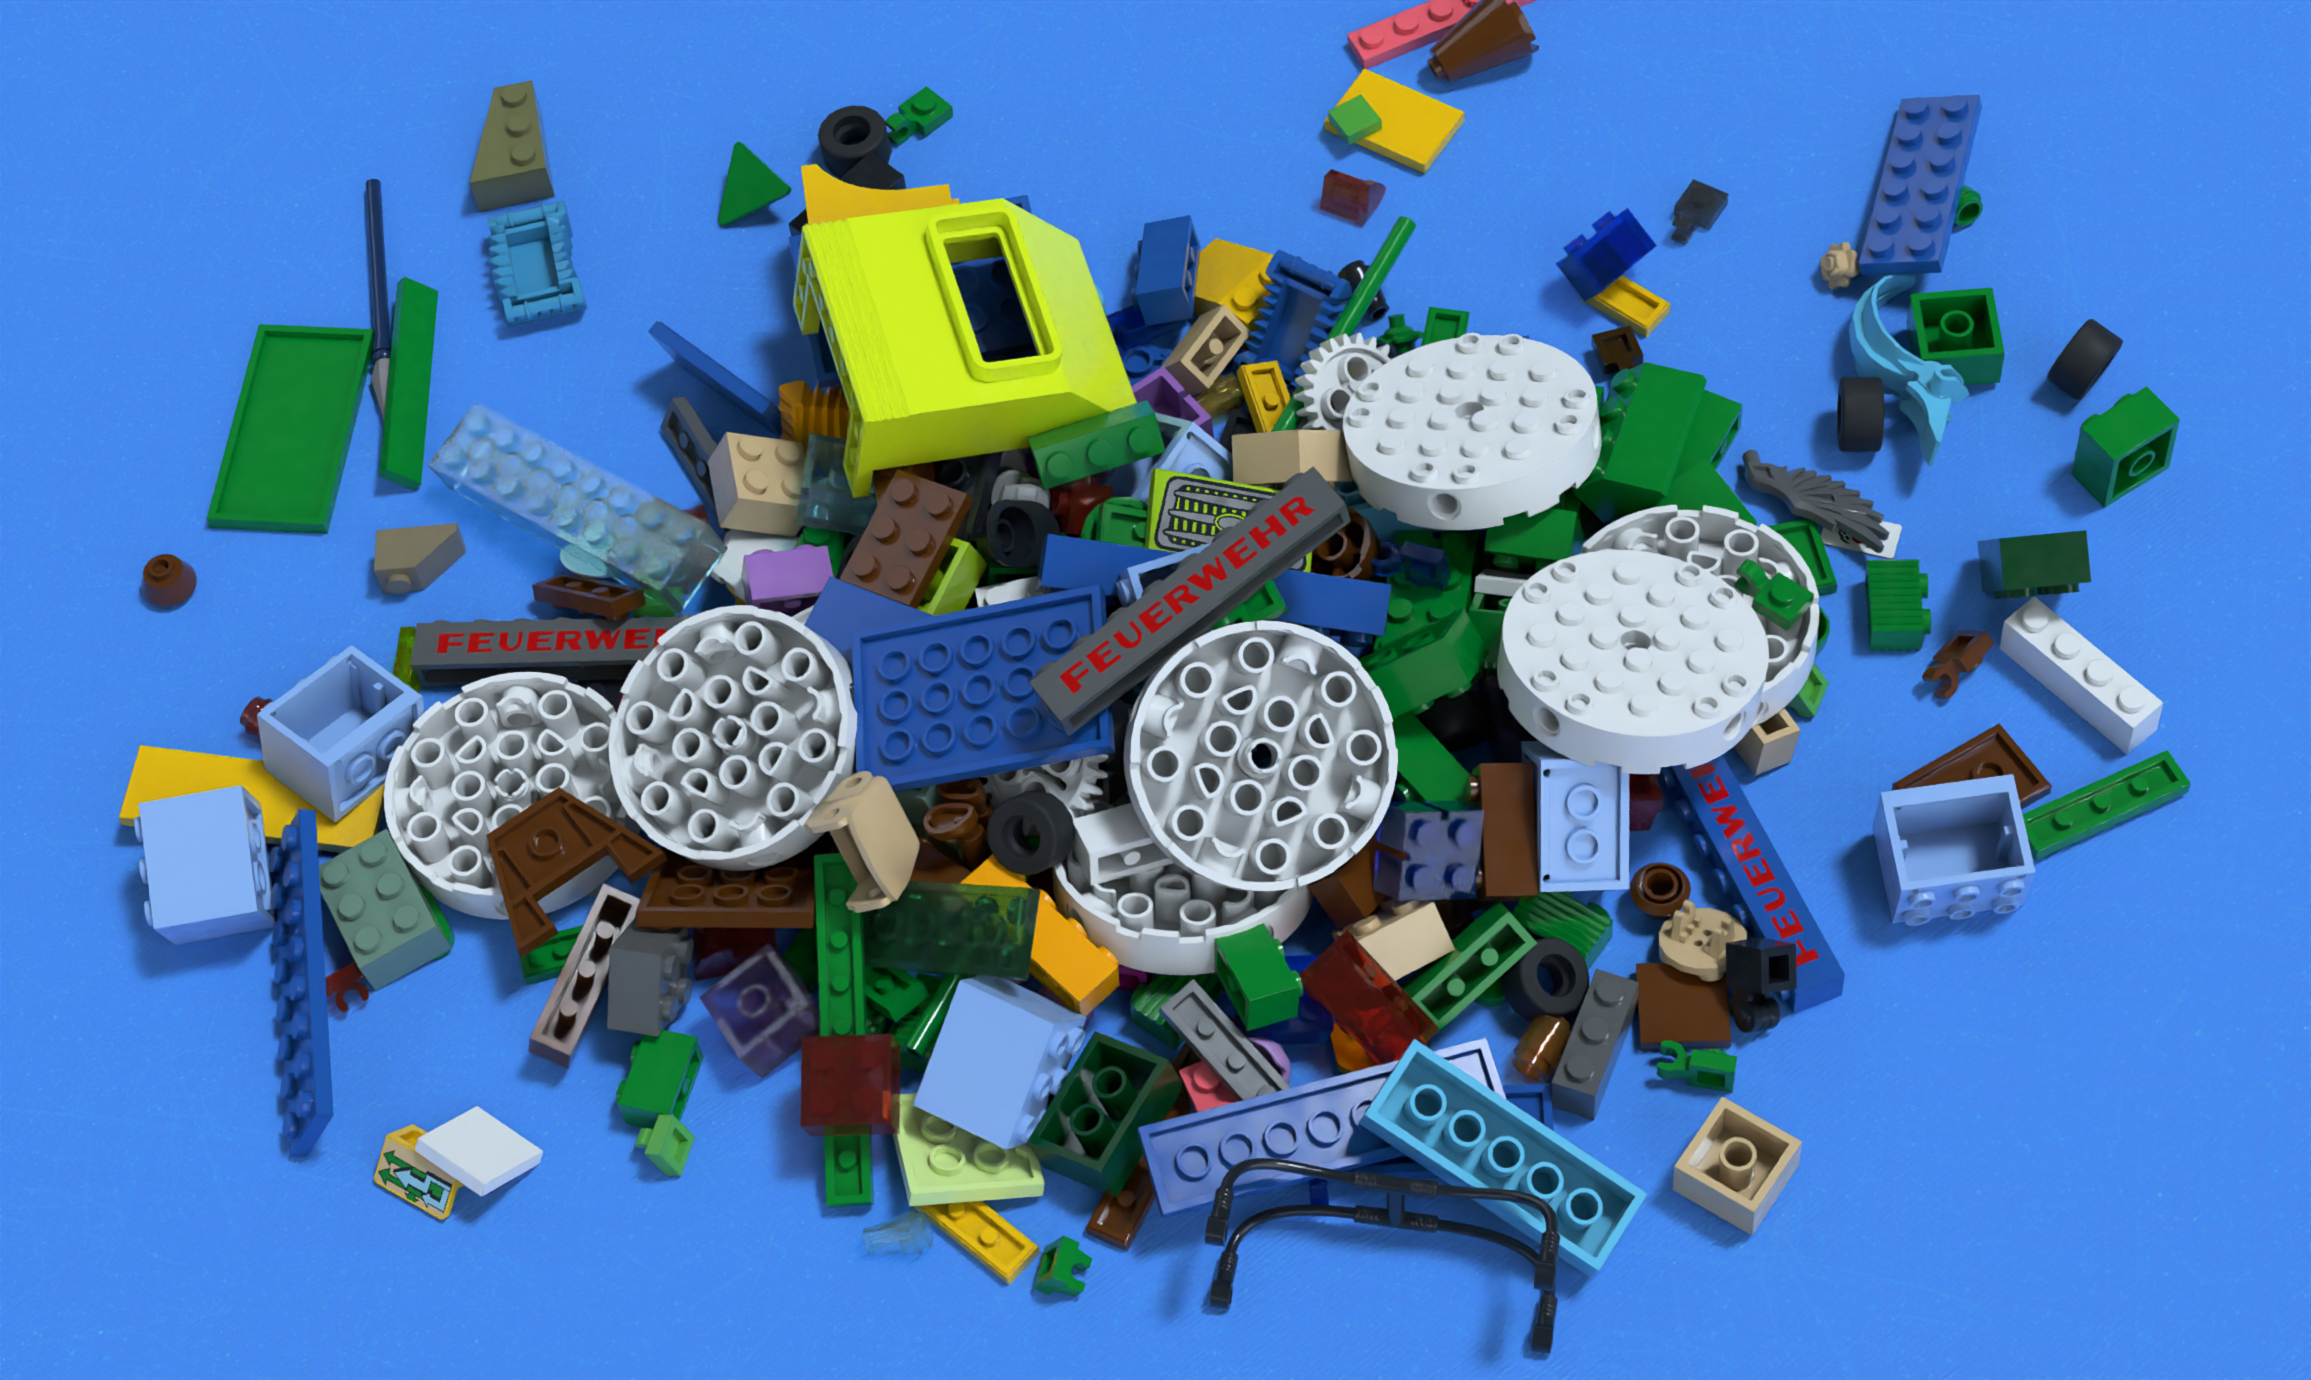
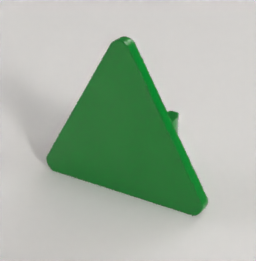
M736 142L733 147L718 217L719 224L723 226L746 217L791 193V187L742 142Z

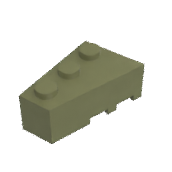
M532 80L494 88L469 182L479 212L555 197L542 113Z

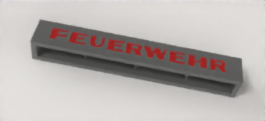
M1314 466L1304 474L1297 473L1286 481L1279 493L1269 500L1264 499L1256 503L1249 510L1246 518L1234 527L1228 526L1218 532L1213 538L1212 543L1200 553H1192L1185 557L1179 563L1175 572L1163 581L1157 580L1147 586L1142 592L1141 597L1133 604L1114 611L1108 617L1104 626L1092 635L1086 634L1077 639L1071 646L1070 651L1059 660L1044 664L1036 672L1035 678L1029 682L1037 699L1069 737L1157 670L1178 649L1200 637L1217 622L1229 615L1241 603L1246 602L1265 587L1264 584L1270 578L1272 581L1351 522L1346 503Z
M681 614L676 617L640 615L635 618L614 621L607 620L605 616H599L595 619L559 617L554 620L518 618L513 621L478 619L473 622L437 620L433 623H417L410 666L421 687H459L487 677L513 672L549 673L566 677L568 682L578 684V680H626L637 661H644L649 653L659 644L657 641L659 637L693 615Z

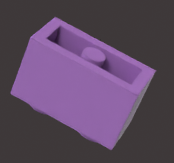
M808 544L797 546L792 550L773 552L769 549H762L750 555H744L741 572L747 605L781 612L785 615L798 614L815 605L829 577H833L828 547H815Z

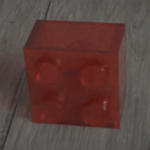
M892 1034L802 1037L801 1127L810 1136L900 1134L901 1045Z

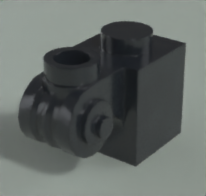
M1761 937L1726 943V985L1728 988H1733V995L1728 1002L1729 1013L1734 1018L1740 1031L1750 1033L1773 1029L1778 1025L1781 1015L1780 1008L1775 999L1770 998V994L1797 989L1796 944Z

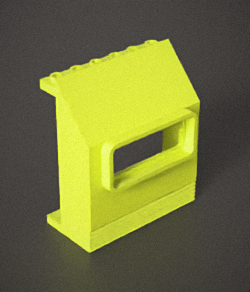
M1004 198L847 218L844 221L837 220L835 223L829 221L827 224L821 222L819 225L813 223L811 226L808 224L802 226L793 306L802 335L818 333L821 319L847 401L850 419L843 467L853 498L870 495L873 470L1030 448L1027 440L1029 436L1137 403L1079 240ZM1004 256L1038 356L985 362L982 359L950 263Z

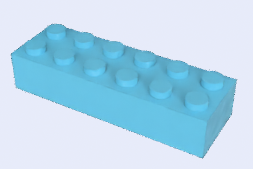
M1416 1039L1407 1047L1358 1122L1452 1186L1515 1190L1529 1193L1545 1200L1553 1208L1558 1222V1234L1561 1237L1558 1257L1588 1277H1591L1601 1269L1647 1196L1646 1192ZM1473 1199L1538 1244H1541L1542 1234L1546 1231V1222L1544 1216L1537 1209L1526 1204L1510 1201Z

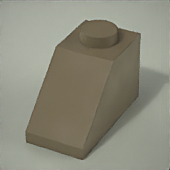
M458 524L376 530L374 572L383 594H405L409 591L424 590L466 553V545Z

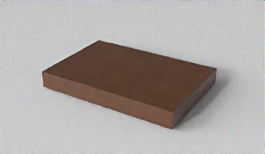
M1999 723L1892 784V791L2013 774L2022 810L2050 794L2052 785Z

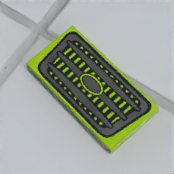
M1155 468L1151 472L1144 548L1178 553L1211 543L1218 532L1228 526L1234 527L1247 517L1249 510L1256 503L1264 499H1271L1280 490ZM1312 551L1290 567L1289 570L1310 572Z

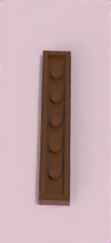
M1226 1015L1243 1033L1245 1030L1243 1022ZM1185 1042L1172 1066L1179 1076V1070L1202 1060ZM1185 1088L1182 1089L1164 1120L1190 1114V1099ZM1144 1156L1141 1157L1117 1198L1107 1193L1103 1194L1086 1226V1233L1125 1251H1128L1156 1198Z

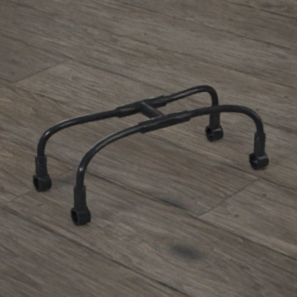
M1274 1158L1248 1159L1234 1165L1224 1176L1221 1186L1216 1189L1211 1216L1207 1220L1205 1244L1225 1246L1227 1241L1229 1216L1234 1196L1232 1191L1233 1184L1240 1175L1252 1170H1278L1351 1184L1355 1189L1386 1193L1387 1209L1356 1205L1353 1208L1302 1204L1267 1209L1247 1218L1232 1233L1225 1251L1220 1255L1216 1279H1214L1211 1289V1307L1230 1309L1233 1282L1239 1258L1236 1253L1238 1246L1250 1230L1267 1221L1292 1216H1328L1354 1219L1355 1223L1359 1222L1361 1224L1436 1233L1438 1230L1467 1235L1502 1245L1519 1253L1536 1267L1534 1289L1544 1290V1295L1539 1299L1532 1351L1551 1354L1558 1299L1555 1297V1277L1561 1237L1558 1234V1222L1553 1208L1545 1200L1535 1195L1507 1189L1438 1185V1181L1358 1170L1354 1173ZM1405 1195L1432 1199L1442 1196L1501 1200L1529 1205L1540 1211L1546 1222V1231L1542 1234L1539 1254L1523 1242L1500 1232L1471 1224L1438 1219L1437 1215L1405 1211Z

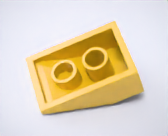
M1215 238L1200 252L1193 313L1200 317V315L1224 304L1251 332L1259 330L1254 322L1265 318L1258 309L1269 307L1262 298L1271 294L1263 286L1273 284L1265 272L1274 255ZM1249 335V337L1246 340H1251L1254 338L1251 335ZM1244 342L1241 347L1245 350H1249V348Z

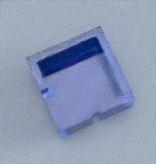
M1422 801V804L1417 802H1390L1382 822L1378 826L1377 842L1406 852V859L1385 850H1376L1373 890L1399 901L1477 899L1478 884L1476 883V877L1479 875L1484 811L1458 801Z

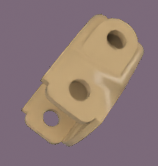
M868 771L858 772L844 779L833 793L819 803L803 825L805 830L811 831L812 834L830 832L858 884L846 903L848 910H853L855 913L883 908L892 901H897L910 880L920 848L919 839L888 780L882 776L873 777L871 772Z

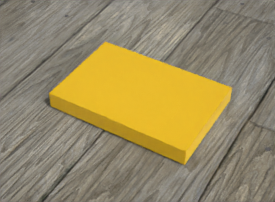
M1365 68L1335 106L1337 107L1362 95L1381 118L1382 129L1354 143L1424 174L1465 121V112ZM1327 116L1324 120L1325 130L1342 137L1330 123Z

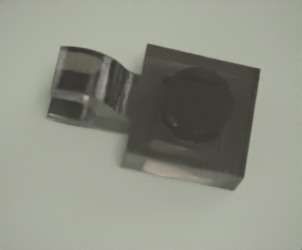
M1693 179L1675 204L1674 216L1676 217L1672 226L1677 227V229L1672 234L1671 239L1686 245L1698 226L1710 230L1728 205L1729 194Z

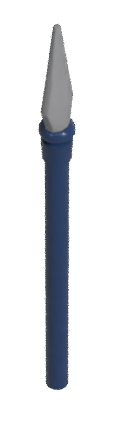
M369 179L365 185L374 324L372 355L374 370L371 382L384 420L392 340L389 327L381 182L377 179Z

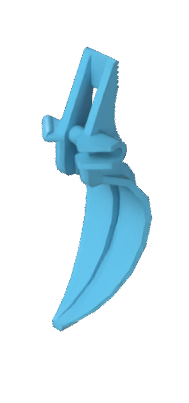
M1891 274L1884 276L1875 285L1866 290L1857 302L1849 327L1851 352L1854 355L1855 369L1859 377H1879L1883 382L1885 394H1894L1898 398L1905 399L1900 402L1898 408L1915 425L1919 435L1920 449L1923 452L1922 455H1924L1927 465L1932 466L1943 438L1945 425L1953 419L1949 413L1950 404L1960 403L1969 396V392L1963 385L1964 380L1962 376L1951 365H1941L1935 361H1923L1903 349L1884 328L1879 318L1878 310L1899 293L1913 287L1916 280L1914 274Z

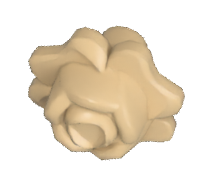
M1842 242L1839 245L1831 244L1827 253L1821 257L1819 263L1822 279L1828 281L1830 289H1837L1838 287L1847 288L1850 284V278L1859 275L1861 272L1859 260H1856L1857 253L1855 250H1850L1849 242Z

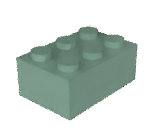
M387 829L319 865L320 891L359 970L375 991L452 949L417 879L402 857Z

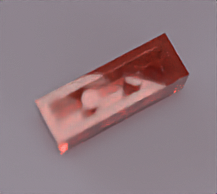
M1348 930L1340 935L1299 974L1307 994L1315 1001L1320 1002L1334 1016L1338 1027L1344 1033L1351 1035L1362 1046L1368 1059L1375 1066L1399 1060L1414 1039L1426 1045L1440 1029Z

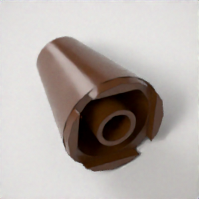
M1480 0L1429 50L1432 58L1428 59L1427 63L1438 80L1444 77L1447 82L1451 83L1530 56L1539 50V46L1531 43L1536 40V37L1515 1L1508 5L1505 0Z

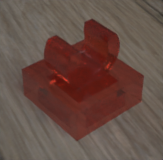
M355 961L325 977L326 996L328 997L337 992L335 996L336 1005L343 1012L350 1009L344 998L347 990H357L364 1001L370 998L367 986L357 981L364 977V975L359 970Z

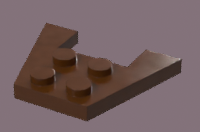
M559 787L486 835L517 950L521 958L558 934L554 924L537 903L539 900L607 855L611 857L631 884L668 860L663 850Z

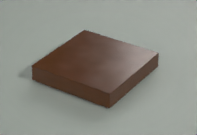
M1665 963L1636 964V981L1639 982L1638 1020L1640 1050H1661V1042L1665 1040L1678 1042L1684 1049L1731 1047L1726 971L1719 980L1705 981L1698 975L1679 971L1672 965Z

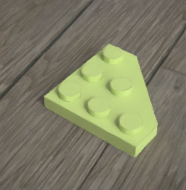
M917 1093L888 1095L886 1108L909 1206L1043 1196L1045 1183L1038 1158L1029 1146L1024 1144L1006 1150L914 1106L913 1103Z

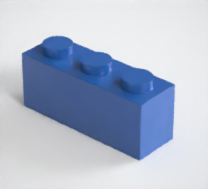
M1191 216L1145 223L1143 239L1137 243L1140 262L1134 266L1137 285L1131 289L1134 310L1136 312L1141 311L1146 326L1193 318L1201 248Z

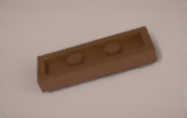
M565 572L532 585L535 601L552 604L555 609H576L583 615H603L607 620L611 621L625 619L630 616V611L646 605L644 590L641 588L581 577Z

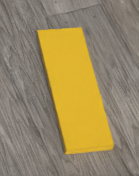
M140 745L119 820L121 825L134 826L135 817H140L138 803L242 785L261 803L266 843L276 845L280 843L284 826L290 825L298 809L316 811L318 850L343 853L378 833L384 811L385 783L337 822H333L266 771L264 761Z

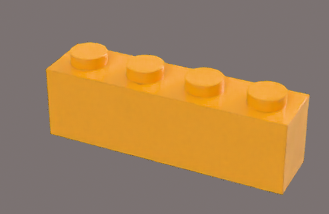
M992 854L955 887L958 907L1067 1008L1087 1016L1120 986L1119 963L1106 947L1100 946L1097 948L1087 939L1088 935L1078 921L1072 917L1066 920L1056 910L1055 902L1045 891L1041 889L1035 891L1025 882L1026 878L1024 875L1008 871Z

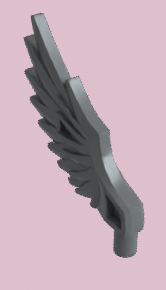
M1748 450L1743 454L1745 480L1751 489L1778 497L1794 515L1810 519L1831 532L1838 528L1875 552L1881 553L1883 551L1884 545L1880 539L1885 541L1890 534L1880 525L1884 515L1872 509L1873 501L1859 498L1860 491L1845 488L1846 484L1844 481H1831L1832 477L1830 475L1816 476L1817 472L1815 470L1805 471L1803 467L1787 472V466L1778 467L1770 463H1761L1758 452L1755 450Z

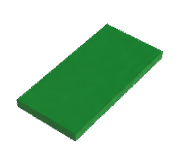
M259 324L207 515L210 528L328 534L373 355V329Z

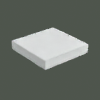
M478 1106L419 1137L415 1147L417 1153L481 1197L540 1164L543 1154L540 1148Z

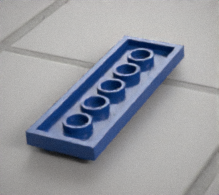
M1980 95L1916 97L1901 100L1859 261L1862 276L1942 273L1981 114L1982 103Z

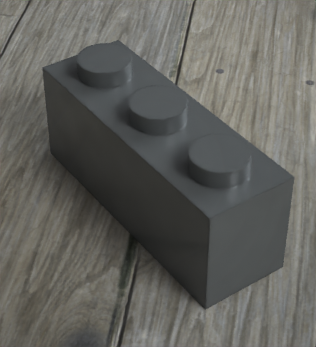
M1599 969L1595 970L1552 1080V1107L1595 1120L1638 1008L1639 982Z

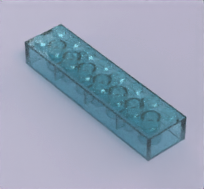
M476 401L428 463L429 468L450 490L627 586L643 589L645 596L678 614H681L728 549L711 526L704 521Z

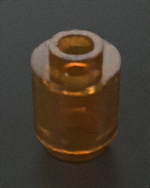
M1536 1016L1514 1049L1515 1057L1512 1063L1516 1070L1534 1081H1542L1546 1075L1553 1074L1561 1060L1572 1032L1569 1022L1562 1016Z

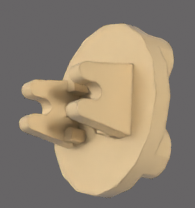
M1685 900L1682 911L1676 910L1674 915L1664 922L1659 931V958L1663 963L1672 965L1679 971L1698 975L1705 981H1716L1721 979L1726 971V943L1746 940L1747 933L1739 920L1728 913L1712 908H1695V903Z

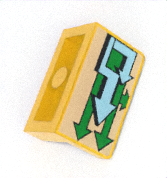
M411 1124L387 1134L374 1175V1182L440 1220L449 1217L457 1190L464 1185L415 1151L417 1139L428 1132Z

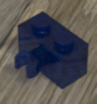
M1628 208L1616 215H1613L1610 210L1591 224L1595 230L1591 235L1585 238L1581 233L1563 247L1567 254L1556 265L1584 301L1605 290L1657 246Z

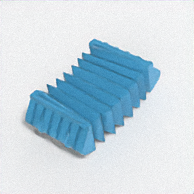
M565 201L547 205L543 203L538 207L512 213L508 211L507 214L488 218L491 235L488 236L491 245L488 248L491 256L489 264L499 301L502 303L507 322L510 323V326L587 309L580 280L573 268L570 257L572 256L571 248L573 247L570 238L573 237V232Z

